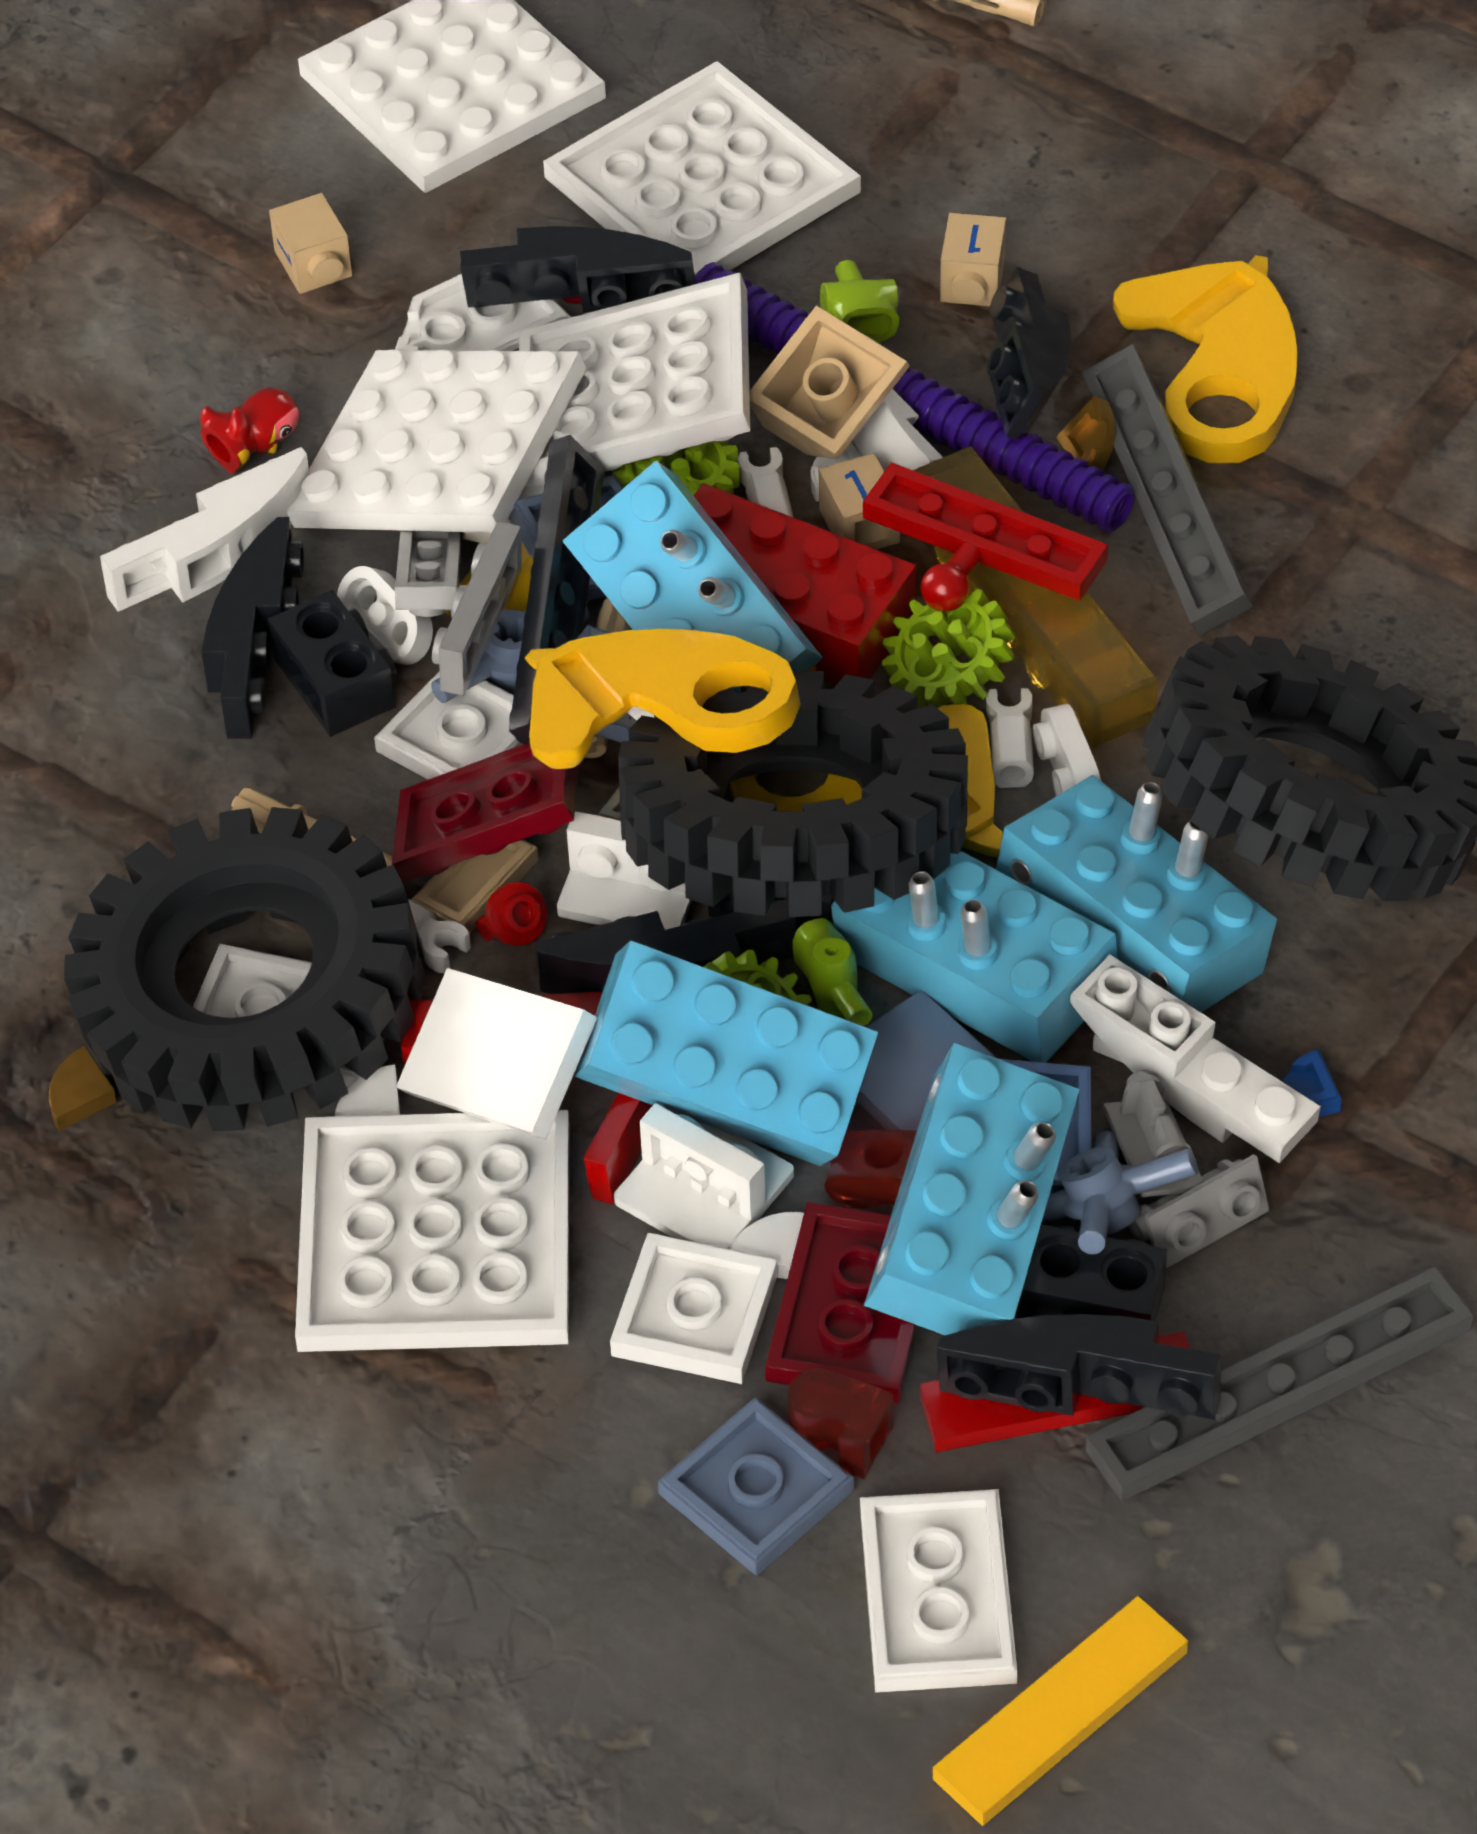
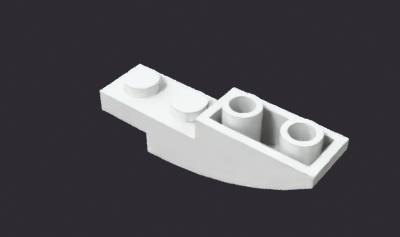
M300 447L282 456L273 458L264 464L196 493L198 513L175 521L169 526L101 555L100 560L107 597L116 610L119 612L170 588L173 589L183 603L224 581L239 557L253 540L277 517H288L287 510L301 493L304 479L310 475L307 454L303 448Z
M1109 954L1071 994L1070 1003L1103 1043L1133 1073L1146 1071L1150 1075L1158 1077L1164 1088L1162 1099L1166 1100L1169 1105L1221 1143H1224L1233 1133L1280 1163L1318 1122L1321 1106L1213 1038L1215 1021Z

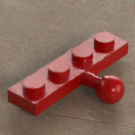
M892 462L863 500L864 519L954 553L948 563L936 564L928 569L921 581L922 597L926 604L936 611H954L965 603L970 590L968 575L977 563L1081 601L1107 562L1108 544Z

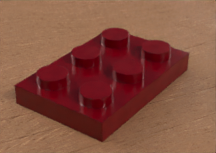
M529 742L401 789L392 865H394L400 879L404 883L423 875H437L447 870L453 864L481 854H495L504 849L508 844L536 834H550L560 829L566 823L574 821L578 766L558 770L549 768L533 755Z
M812 1202L806 1203L765 1364L766 1382L900 1404L918 1325L864 1306L891 1215Z

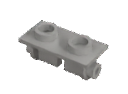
M1146 1071L1135 1072L1127 1079L1122 1102L1103 1104L1105 1115L1128 1166L1134 1167L1167 1155L1191 1149L1185 1142L1168 1102L1162 1099L1164 1088L1158 1077L1150 1075ZM1198 1170L1196 1175L1141 1192L1140 1194L1141 1197L1181 1194L1204 1181Z
M1253 1154L1243 1161L1238 1159L1234 1162L1224 1159L1217 1164V1168L1201 1176L1204 1181L1203 1183L1180 1196L1178 1194H1170L1149 1206L1141 1205L1140 1214L1129 1225L1132 1235L1136 1240L1143 1242L1150 1240L1152 1246L1167 1249V1269L1270 1211L1257 1156Z

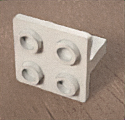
M575 811L574 821L569 822L567 828L570 871L557 902L558 916L590 924L603 925L614 922L622 917H635L658 911L665 930L683 925L693 901L685 898V883L668 890L648 877V865L637 867L626 852V840H622L620 820Z
M655 1103L640 1120L642 1161L614 1192V1201L617 1207L672 1238L729 1250L736 1237L764 1214L794 1178V1166L749 1140L697 1122L688 1115H676Z

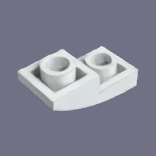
M893 389L853 439L861 456L875 453L884 471L892 462L932 477L944 459L913 427L919 415Z

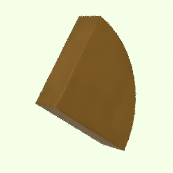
M1094 395L1056 438L1064 450L1072 453L1074 459L1081 458L1087 461L1089 467L1095 466L1102 469V471L1112 452L1115 438V421L1108 401Z
M85 1046L70 1054L59 1065L52 1077L49 1087V1102L53 1120L58 1131L117 1103L113 1087Z

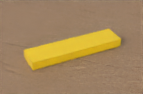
M1139 1596L1135 1597L934 1765L933 1780L977 1822L984 1826L1185 1656L1188 1651V1640Z

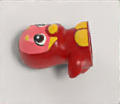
M267 387L254 393L245 400L240 408H234L233 412H218L209 406H205L200 413L202 440L212 456L228 472L234 474L246 465L250 455L253 453L274 454L276 452L277 444L287 438L298 424L300 419L298 406L286 391L274 387Z

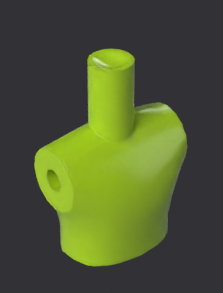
M841 261L835 268L838 282H825L821 284L820 307L877 343L890 339L895 335L900 320L896 312L898 291L895 280L863 279L854 261Z
M825 918L805 922L797 929L794 935L793 955L795 963L806 975L818 1010L846 1019L860 1026H866L871 1021L873 1014L857 991V961L851 944Z

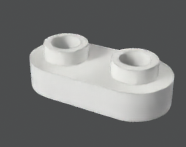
M367 566L353 568L344 576L337 592V596L347 610L355 608L360 613L366 624L370 641L376 649L381 646L386 648L394 663L411 665L421 660L427 653L432 641L433 627L430 617L416 616L411 614L409 610H395L396 580L388 572Z
M1063 704L1043 709L1041 712V723L1033 725V737L1040 759H1050L1053 766L1052 782L1055 795H1060L1092 775L1101 781L1096 762L1072 707L1069 704Z

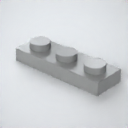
M497 521L487 544L479 543L475 550L471 565V579L468 586L460 585L458 587L452 604V620L449 627H440L433 643L432 662L439 664L440 691L464 696L522 570L521 526Z
M400 532L395 581V610H409L411 614L421 617L438 616L445 613L446 610H452L454 596L459 587L461 532Z

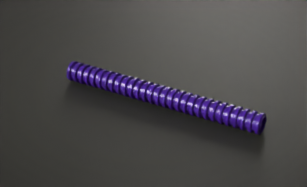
M711 262L698 271L695 275L696 284L736 273L724 270L722 265ZM743 278L747 289L748 339L760 342L762 347L774 350L778 355L809 314L806 310L795 308L789 301H781L778 295L770 292L767 293L763 287L752 285L750 280ZM908 368L893 387V390L919 415L913 427H918L924 435H933L935 441L942 444L948 443L950 449L957 452L962 451L964 456L969 459H977L983 467H992L994 473L998 475H1007L1009 481L1015 484L1022 483L1024 489L1030 492L1037 491L1040 498L1044 500L1052 499L1055 506L1063 509L1067 507L1070 514L1078 517L1082 515L1085 522L1092 525L1097 524L1099 529L1105 533H1111L1127 519L1134 503V489L1132 485L1124 482L1119 484L1117 477L1110 474L1104 475L1102 469L1095 466L1089 467L1087 461L1081 458L1074 459L1072 453L1066 450L1059 451L1057 445L1051 442L1044 443L1042 437L1037 434H1029L1027 431L1017 440L1007 437L1002 419L998 417L996 412L988 409L984 411L981 404L973 401L969 403L966 396L954 394L953 390L947 386L940 387L938 381L932 378L925 379L923 373L919 371H911Z

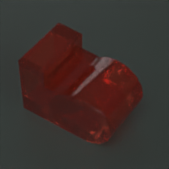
M917 1130L846 1132L838 1156L829 1161L824 1184L828 1196L841 1205L856 1209L871 1208L877 1204L895 1205Z
M821 1368L807 1370L799 1374L791 1382L788 1390L789 1425L818 1449L831 1448L839 1451V1466L847 1473L865 1479L894 1427L893 1393L831 1370Z

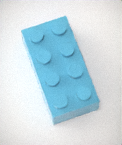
M630 940L615 954L595 1016L598 1018L582 1053L574 1077L651 1105L656 1103L675 1114L688 1115L697 1122L821 1166L836 1158L839 1154L878 1032Z

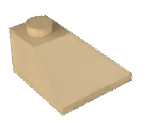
M816 305L749 391L750 407L765 429L806 455L838 459L910 366L903 358Z

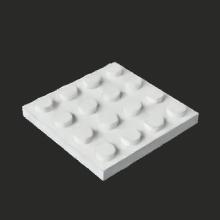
M412 0L298 58L300 76L424 193L437 188L606 98L605 81L514 0Z
M718 61L543 161L544 177L605 229L657 239L692 252L695 275L706 264L711 262L722 265L724 270H732L861 192V176Z
M740 272L520 331L519 351H579L587 368L525 487H538L545 484L544 475L547 470L550 442L567 435H571L605 468V471H610L623 464L654 456H668L680 449L711 441H726L738 434L750 431L747 289Z
M376 350L310 466V475L304 479L301 493L287 510V515L290 517L293 527L492 533L497 521L506 523L515 501L519 499L587 369L580 352L547 350Z
M558 1110L546 1140L466 1113L306 1117L295 1328L297 1351L568 1344L570 1155L568 1110Z

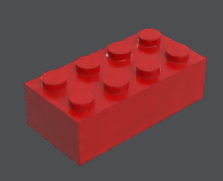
M703 483L694 494L695 499L823 658L815 666L817 667L816 671H824V681L837 685L845 674L871 679L881 665L882 660L889 654L883 645L884 638L899 635V630L893 624V620L895 617L909 619L914 614L909 603L914 599L916 600V565Z

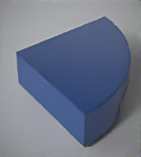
M1317 1049L1299 1057L1292 1064V1069L1285 1075L1282 1082L1321 1106L1319 1117L1341 1112L1342 1099L1320 1050Z

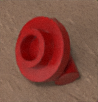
M523 882L506 883L492 893L486 906V914L475 921V926L479 934L488 942L496 938L500 942L511 946L526 945L537 939L545 927L547 920L546 904L540 892L533 886Z

